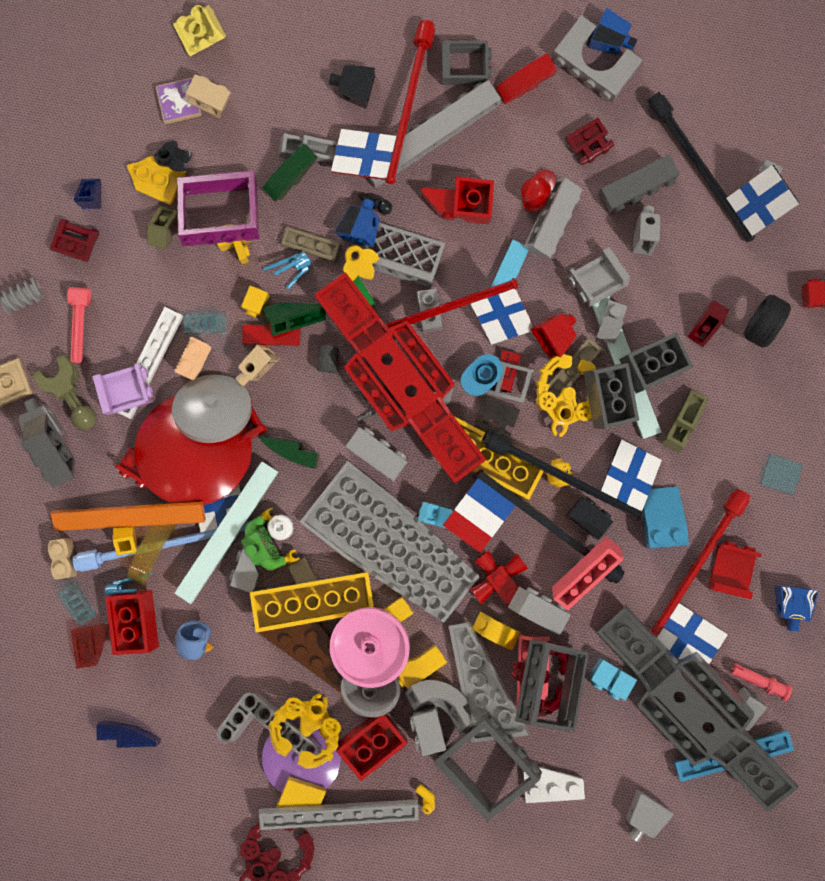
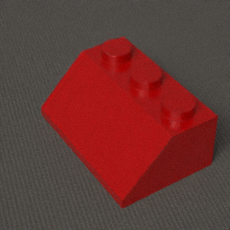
M138 590L136 593L115 594L105 597L113 655L150 653L159 648L152 590Z

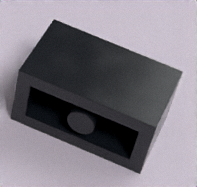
M580 497L566 516L593 538L599 540L613 523L610 519L611 515L604 509L601 511L595 507L596 503L591 498Z

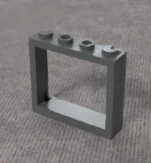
M530 639L515 721L532 726L575 732L589 652ZM550 650L569 654L557 721L538 719Z
M489 712L446 746L445 751L439 752L434 760L439 769L487 822L540 781L542 771L537 766L538 763L530 759L526 750L514 741L512 734L505 731L500 726L499 720H495ZM484 728L529 776L494 805L450 757Z

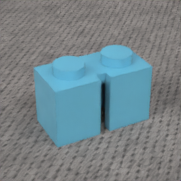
M602 658L598 659L588 677L593 681L591 683L592 686L599 690L605 688L610 691L608 693L609 696L616 700L622 698L625 701L637 681L631 675Z

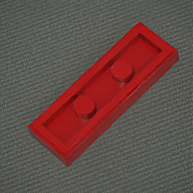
M243 325V345L300 346L301 328L272 337L266 325Z

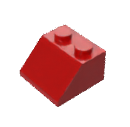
M456 176L453 216L469 223L488 224L492 219L494 180Z

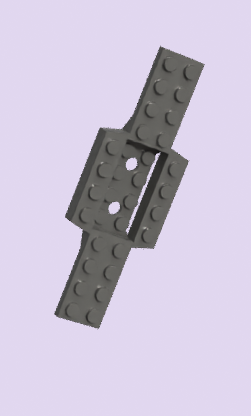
M624 606L597 631L607 644L639 676L647 690L637 706L693 766L712 758L723 765L767 812L798 789L796 782L745 730L754 717V711L698 652L678 660L627 606ZM682 671L711 700V702L733 723L735 728H732L729 725V723L714 709V707H712L707 702V700L686 680V678L682 675ZM676 692L684 693L685 701H676L674 694ZM706 722L712 723L715 727L714 731L706 732L703 729V724Z

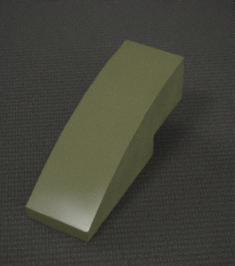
M691 389L661 444L679 453L685 447L691 432L695 429L708 398Z

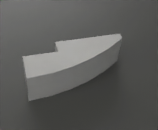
M286 133L280 138L278 156L289 158L300 146L306 144L318 157L316 161H334L338 142L307 135L300 137Z

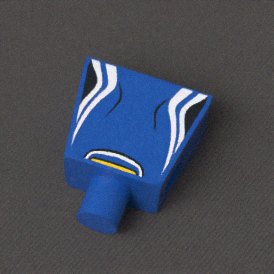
M775 585L777 616L788 619V631L799 632L800 620L811 621L818 597V590Z

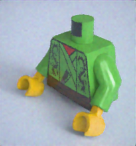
M273 508L263 511L262 517L258 516L249 522L245 527V537L241 540L246 554L250 557L254 565H261L267 570H274L286 565V563L291 565L299 560V557L297 559L292 557L296 550H291L283 557L274 538L270 536L265 522H269L274 517H271L269 511Z

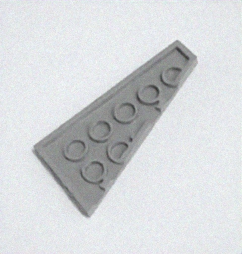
M465 622L449 625L461 692L469 702L465 707V711L470 715L471 722L473 724L489 712L495 720H499L500 726L505 731L510 732L513 737L529 735L530 732L526 725L515 721L517 709L471 624ZM484 728L471 739V743L495 739Z

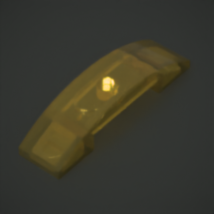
M177 524L151 525L135 554L126 577L142 585L146 584L154 569L153 565Z

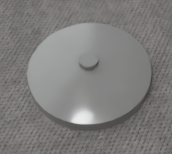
M206 375L188 382L178 391L172 405L173 418L179 431L186 437L203 443L221 442L235 436L246 426L252 411L250 396L246 388L237 380L224 375Z

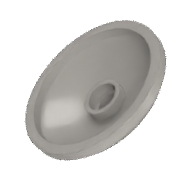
M343 677L341 695L345 704L353 712L366 717H378L387 714L395 707L400 696V684L396 678L384 686L367 688L357 686Z

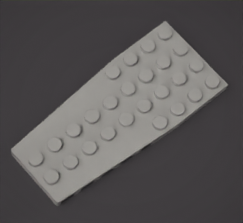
M349 461L345 463L300 521L302 525L344 558L442 622L447 620L479 578L476 572L423 523L418 521L397 499Z

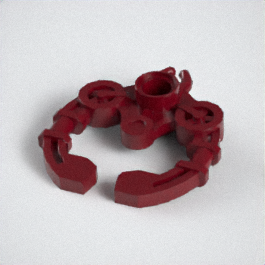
M550 650L549 655L554 653L555 656L560 658V674L565 676L569 654ZM526 659L524 662H517L512 665V669H516V671H511L510 673L515 680L520 682L521 686ZM546 670L544 684L550 680V672ZM558 685L555 690L554 699L551 701L547 700L544 702L541 699L539 713L545 712L551 715L553 711L559 709L563 685Z
M260 823L250 828L251 831L241 844L240 853L245 859L246 871L241 875L239 881H244L245 878H249L251 881H299L301 875L306 870L309 871L311 869L310 864L314 854V841L307 831L298 837L299 846L304 850V856L300 860L301 865L296 870L292 868L289 873L283 869L276 868L281 858V850L278 847L260 851V844L257 841L262 836L260 833L262 831L260 830ZM287 828L284 830L292 831L294 828ZM256 866H262L265 871L263 874L257 875L253 869Z

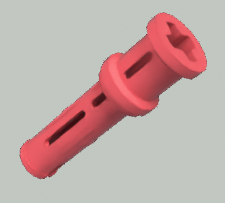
M737 663L731 669V675L761 687L767 694L770 695L772 693L780 697L784 702L791 695L792 686L789 684L784 685L774 677H764Z

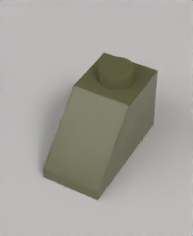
M159 207L148 224L147 245L159 249H167L173 238L178 210Z

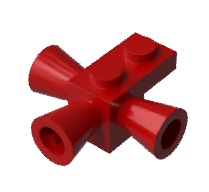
M487 550L474 560L487 573L485 576L487 581L470 590L481 605L495 590L505 604L509 606L518 589L511 577L528 570V567L517 553L504 568L501 565L497 566L490 550Z

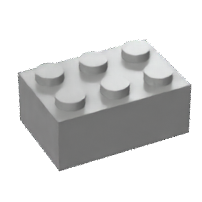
M359 427L345 447L395 482L408 464L406 456L398 450L394 453L390 450L391 445L383 439H380V441L374 438L375 434L365 427L362 430Z

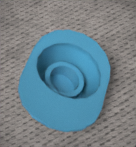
M490 354L478 357L462 374L461 385L464 391L473 396L483 395L489 391L502 376L503 366L501 361L496 356Z

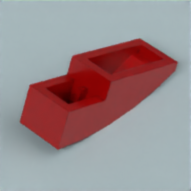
M546 53L499 84L496 90L504 104H507L537 88L538 84L554 76L557 68L549 54Z

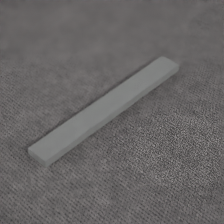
M418 799L259 809L260 830L419 820Z

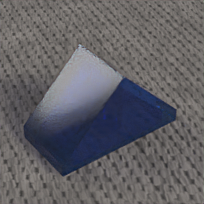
M81 179L74 202L82 209H101V179Z

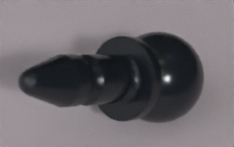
M359 194L360 199L373 201L375 203L373 209L378 210L380 214L388 215L391 213L392 204L390 201L382 200L380 197L376 200L367 194Z

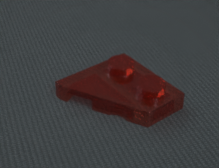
M109 623L71 629L76 669L98 665L109 632Z

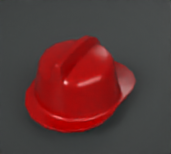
M550 170L539 171L523 184L521 196L526 210L537 212L546 206L557 182L554 172Z

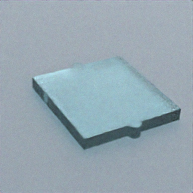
M770 454L766 467L763 468L764 473L760 484L793 495L797 482L800 481L799 476L803 465Z

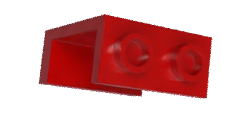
M725 541V544H718L708 589L752 600L753 592L749 591L756 557H761L762 554L755 552L756 548L744 546V549L737 548L736 543Z

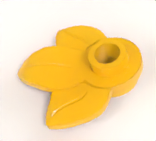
M359 246L349 247L345 252L347 262L343 268L344 272L348 274L352 281L358 275L364 279L372 280L375 272L373 263L380 259L377 253L371 249H362ZM353 252L358 253L359 256L357 259L352 258Z

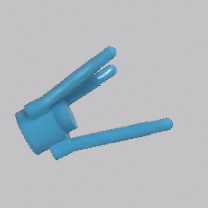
M303 251L300 254L296 253L289 258L264 267L263 271L291 261V263L274 272V275H278L293 266L297 271L301 269L286 286V289H290L304 273L309 271L308 266L311 265V262Z
M150 571L123 580L113 581V584L106 585L105 596L136 593V589H125L121 584L152 575L153 572Z

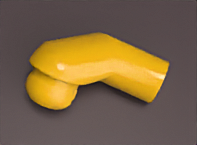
M420 783L415 792L423 798L422 811L425 814H431L435 809V795Z

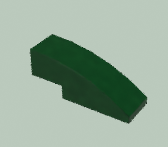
M303 144L274 172L262 188L274 201L282 200L292 186L299 183L318 157L306 144Z
M261 437L260 441L279 456L293 463L317 469L319 454L301 451L300 442Z

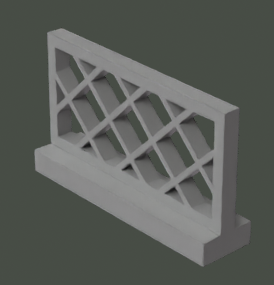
M379 222L378 228L383 229L385 235L375 239L374 244L379 249L377 255L380 259L373 263L374 271L431 288L445 243ZM395 234L401 235L403 241L394 244L391 236ZM388 238L391 246L382 250L378 242ZM417 240L420 242L421 247L412 250L409 242ZM406 244L410 252L400 255L397 247ZM432 245L439 247V252L432 256L427 250ZM394 249L397 258L393 260L387 259L384 253ZM424 249L428 258L418 261L415 253ZM412 255L416 263L411 266L406 265L403 259ZM430 261L433 266L432 273L423 270L421 265Z

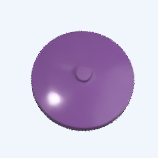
M299 718L296 719V720H292V721L295 722L298 726H300V719H299ZM282 722V723L280 724V725L282 726V729H281L282 732H283L284 729H285V724H284V722ZM318 729L310 736L322 745L323 750H326L327 747L324 745L326 739L320 735ZM297 733L293 737L296 744L300 742V736ZM269 735L263 748L262 764L267 779L278 791L283 792L289 776L325 787L326 789L331 785L338 774L341 757L336 750L333 752L334 757L331 761H327L316 768H304L297 764L299 755L292 749L286 757L277 753L273 748ZM310 746L308 751L315 755V748Z

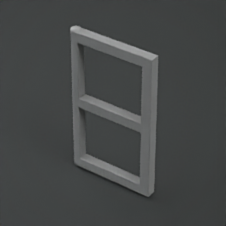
M501 362L503 373L497 382L496 390H489L486 394L524 403L534 370ZM506 367L528 372L521 398L500 393Z

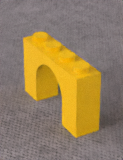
M403 596L383 609L393 614L400 622L413 614L412 609ZM435 644L418 657L408 659L404 670L397 677L399 684L402 688L406 686L409 689L411 685L422 681L445 665L447 660Z

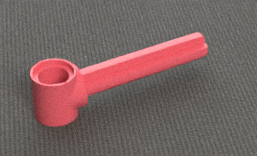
M69 287L67 293L68 304L73 306L71 362L82 363L85 307L90 305L91 291L90 288Z

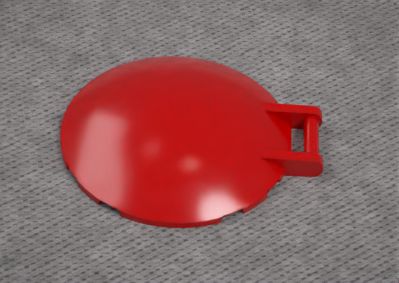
M174 396L155 407L141 424L134 447L137 470L147 487L155 495L169 503L203 502V505L214 503L227 496L239 485L250 465L252 440L267 432L268 429L265 424L261 423L252 406L250 419L255 429L250 431L246 424L238 434L221 442L203 443L194 441L182 434L175 424L172 414Z

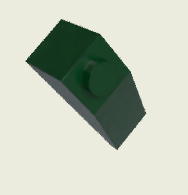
M280 302L264 307L263 316L264 322L273 337L325 321L326 311L321 304Z

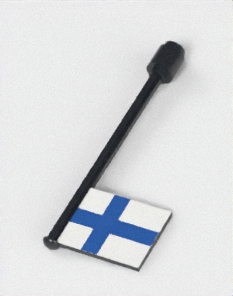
M658 92L647 100L648 107L658 121L666 122L743 234L746 242L753 241L756 233L800 204L774 164L727 197L672 117L674 108L665 95Z
M487 430L481 441L484 448L500 456H503L504 453L510 454L637 518V521L643 519V508L662 461L661 459L624 440H620L599 490L512 446L510 438L494 430Z

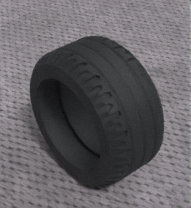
M768 295L751 317L744 332L745 338L759 347L769 346L784 326L791 311L790 304L775 295Z

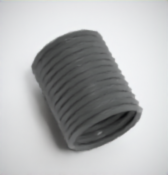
M319 346L317 358L318 372L337 373L338 347Z

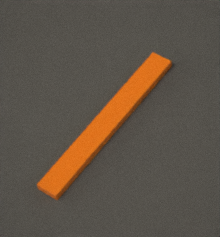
M203 502L55 510L50 513L55 531L204 523L206 520Z

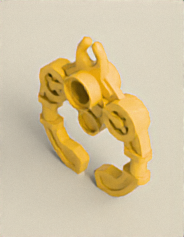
M566 354L549 360L539 370L541 374L539 382H536V406L538 409L546 411L552 419L551 430L554 436L557 435L556 426H562L563 430L558 434L559 437H562L567 432L568 425L576 421H588L592 418L588 396L586 402L576 403V392L571 387L563 388L557 398L555 394L548 392L550 387L549 384H546L548 375H552L557 367L566 369L572 365V356ZM581 360L577 367V370L582 375H584V371L597 369L592 362ZM562 409L565 411L564 418L561 417Z
M320 693L314 695L310 701L304 702L298 698H289L274 713V719L268 725L273 748L284 757L291 751L292 744L281 736V722H285L287 718L290 720L299 718V731L305 737L310 736L319 729L320 735L326 739L324 745L327 748L326 750H321L318 755H314L309 751H302L298 756L297 764L304 768H316L327 761H331L334 757V750L339 746L338 740L341 726L336 719L329 716L326 710L328 707L327 697L324 696L322 698L323 703L317 700L322 697Z

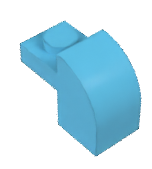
M423 502L419 510L418 521L445 528L443 523L453 510Z

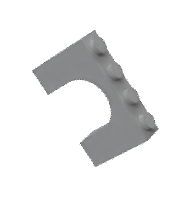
M581 15L554 50L552 59L558 66L566 68L573 77L581 79L588 88L596 90L604 100L613 102L637 71L642 59L627 49L618 62L608 70L597 71L588 67L582 58V49L593 36L597 26Z

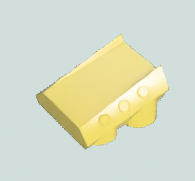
M196 5L192 8L190 15L186 17L181 16L173 23L190 56L226 37L214 11L209 5L205 7Z

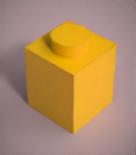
M249 286L241 306L245 314L256 318V315L262 317L263 308L266 307L270 295L268 292Z
M134 527L113 528V543L117 556L137 552V537Z

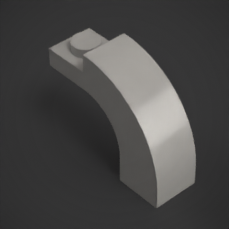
M437 680L421 681L411 685L405 693L414 711L428 705L438 706L445 710L459 734L465 732L473 724L470 715L464 709L469 702L461 692L447 683Z

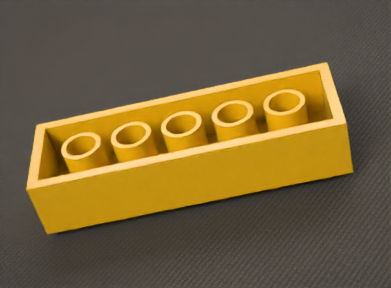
M456 418L486 458V461L472 472L477 473L478 470L483 469L484 473L507 490L525 500H529L544 471L510 454L504 453L503 456H500L484 448L481 441L485 432Z
M368 572L249 592L256 633L341 618L353 610L374 607Z

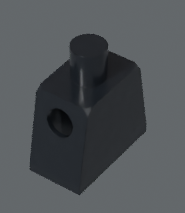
M345 65L342 75L331 73L329 84L338 86V96L341 99L367 109L376 75L375 68Z

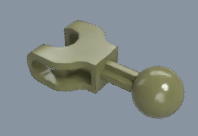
M62 353L56 359L60 368L56 377L50 379L45 373L37 370L32 374L33 379L40 390L56 395L60 400H66L73 411L71 414L72 424L79 430H88L96 423V413L91 407L82 405L75 393L79 391L76 385L78 370L70 358Z

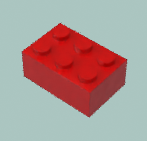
M385 714L365 719L338 741L339 746L336 752L357 778L362 781L406 746L408 742L404 733L391 717Z

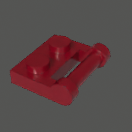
M62 218L58 224L50 250L88 263L95 241L99 237V230H90L69 223L68 220ZM66 230L87 236L88 239L86 242L64 233Z

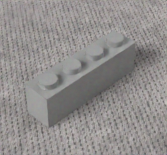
M567 178L557 179L555 188L546 206L540 210L526 240L525 249L540 258H551L556 251L559 239L564 234L567 222L572 217V211L580 200L582 188Z

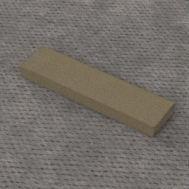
M588 337L572 355L571 367L560 369L548 383L550 385L548 392L555 394L557 398L563 388L571 387L580 377L581 373L577 370L580 361L592 362L603 349Z

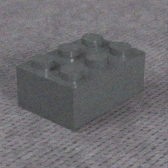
M677 332L619 359L621 364L629 363L635 394L694 367Z
M629 363L615 364L583 372L594 429H606L639 421Z
M45 413L25 422L21 445L25 451H29L34 466L40 468L43 480L49 482L53 488L73 479L75 459L48 415Z

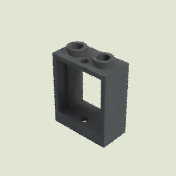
M442 41V85H476L480 82H486L488 78H492V66H488V60L492 58V48H488V41ZM450 53H482V75H450Z

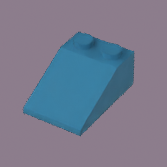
M679 487L650 489L643 508L644 517L642 519L645 548L689 545L687 523Z

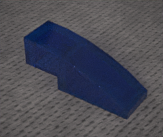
M101 721L96 724L97 740H117V748L156 747L161 743V738L153 733L128 723Z

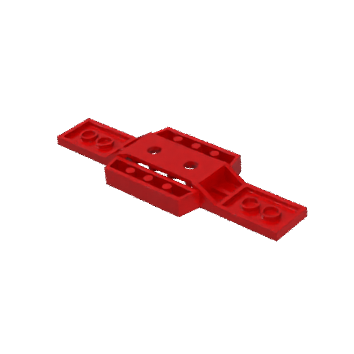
M346 272L314 295L356 351L344 369L391 432L411 425L454 484L486 461V458L443 401L455 386V383L408 321L388 328ZM392 336L396 339V341L399 343V345L402 347V349L405 351V353L408 355V357L411 359V361L414 363V365L417 367V369L420 371V373L423 375V377L426 379V381L429 383V385L432 387L435 393H433V391L430 389V387L427 385V383L424 381V379L421 377V375L418 373V371L415 369V367L412 365V363L409 361V359L406 357V355L394 341ZM383 355H392L393 362L390 365L383 364L381 361ZM362 358H365L368 361V363L371 365V367L374 369V371L377 373V375L380 377V379L383 381V383L395 397L397 402L406 412V417L397 407L395 402L392 400V398L389 396V394L386 392V390L383 388V386L380 384V382L377 380V378L374 376V374L371 372V370L368 368V366L365 364ZM410 385L417 389V393L413 397H409L405 393V389Z

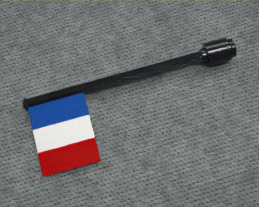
M483 469L477 471L475 482L443 523L445 528L481 553L514 507L517 506L583 556L590 552L581 543L484 473ZM618 564L604 578L609 582L617 584L623 578L625 571Z

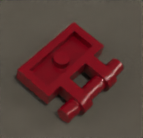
M599 118L594 119L565 138L575 155L581 151L584 154L583 157L578 159L582 166L586 163L590 164L597 156L606 154L610 148L615 146L612 140L604 141L603 138L608 135V132ZM597 143L598 148L591 151L589 146Z

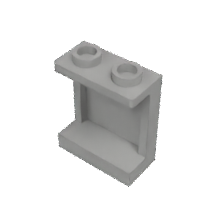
M610 247L603 250L602 256L576 271L574 268L570 269L568 281L573 288L576 287L580 300L583 303L586 302L588 307H591L628 286L630 276Z

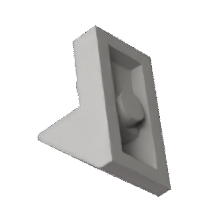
M608 300L596 338L615 343L624 323L623 318L627 309L626 305Z

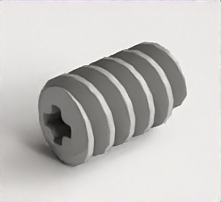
M33 277L30 278V285L26 280L23 281V288L16 284V291L9 287V294L2 290L3 296L0 297V303L8 314H11L13 310L18 311L20 307L25 308L27 304H34V300L36 302L41 301V297L45 299L43 290Z

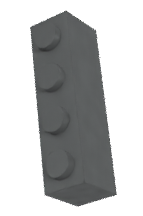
M670 154L601 188L598 194L608 213L613 211L618 213L626 208L625 205L629 203L634 205L647 194L649 196L654 195L659 191L660 187L665 185L667 188L675 184L680 173Z

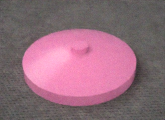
M375 607L359 608L345 615L336 625L330 639V655L335 668L346 680L361 687H380L395 680L404 670L410 654V641L403 624L390 612Z

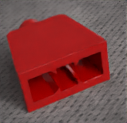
M561 313L550 316L530 329L549 359L556 356L562 357L574 341L576 332L572 326L576 323V319L571 314L565 316V314Z

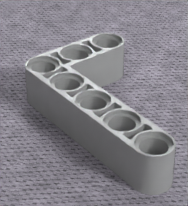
M246 693L219 727L217 739L221 743L235 742L253 718L270 731L268 725L270 721H273V715L279 709L259 693ZM251 696L255 699V704L253 707L249 704V699ZM266 708L270 711L268 719L264 717V710ZM239 713L243 715L241 723L237 719ZM286 719L284 722L285 729L283 732H280L283 738L290 741L292 750L300 755L302 751H308L309 747L313 746L316 751L315 755L320 754L321 750H323L322 745L312 736H303L299 731L300 726L292 720ZM227 729L231 731V737L229 739L226 737ZM296 733L300 736L299 744H296L293 740Z

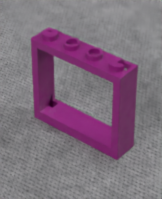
M254 170L178 178V237L182 246L192 247L194 245H212L214 243H232L234 241L259 239L258 192ZM249 189L250 224L186 230V195Z

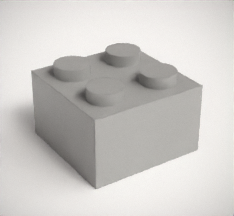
M429 705L415 711L413 710V716H410L412 731H417V735H415L417 751H422L423 756L445 751L446 744L436 706Z

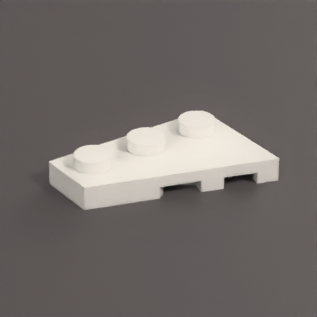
M539 766L542 771L540 781L524 792L526 803L585 799L582 777L549 770ZM523 771V779L525 781L529 776Z

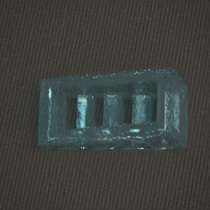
M184 314V334L226 333L225 314ZM192 319H195V329H192ZM200 319H202V329H200ZM208 319H210V329H208Z
M76 581L60 590L57 594L79 626L96 617L95 611ZM74 590L75 593L67 597L66 594ZM77 597L80 599L73 604L70 602ZM83 603L84 607L76 611L75 608ZM87 610L89 612L83 617H79V614Z

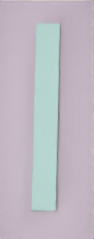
M610 296L591 306L599 326L608 300L611 301ZM622 328L615 343L605 341L614 365L621 364L619 359L631 353ZM646 390L635 394L639 421L635 422L641 438L645 439L661 433Z
M264 462L260 463L175 591L176 595L190 604L193 603L279 473Z

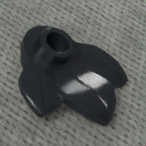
M170 141L165 143L156 152L154 159L159 166L168 167L172 171L183 172L188 170L186 163L190 161L192 152L178 149L177 142Z

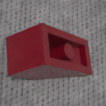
M712 300L687 337L704 347L726 320L729 309Z

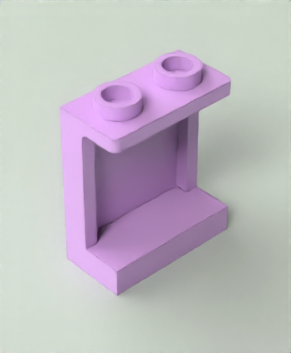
M139 363L134 364L133 367L110 374L92 376L102 413L105 415L115 414L153 402L151 397L154 396V393L146 380L148 372Z

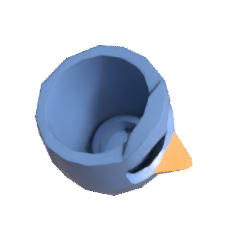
M190 621L180 626L175 636V646L180 658L198 660L204 653L213 649L207 642L211 636L209 625L198 621Z

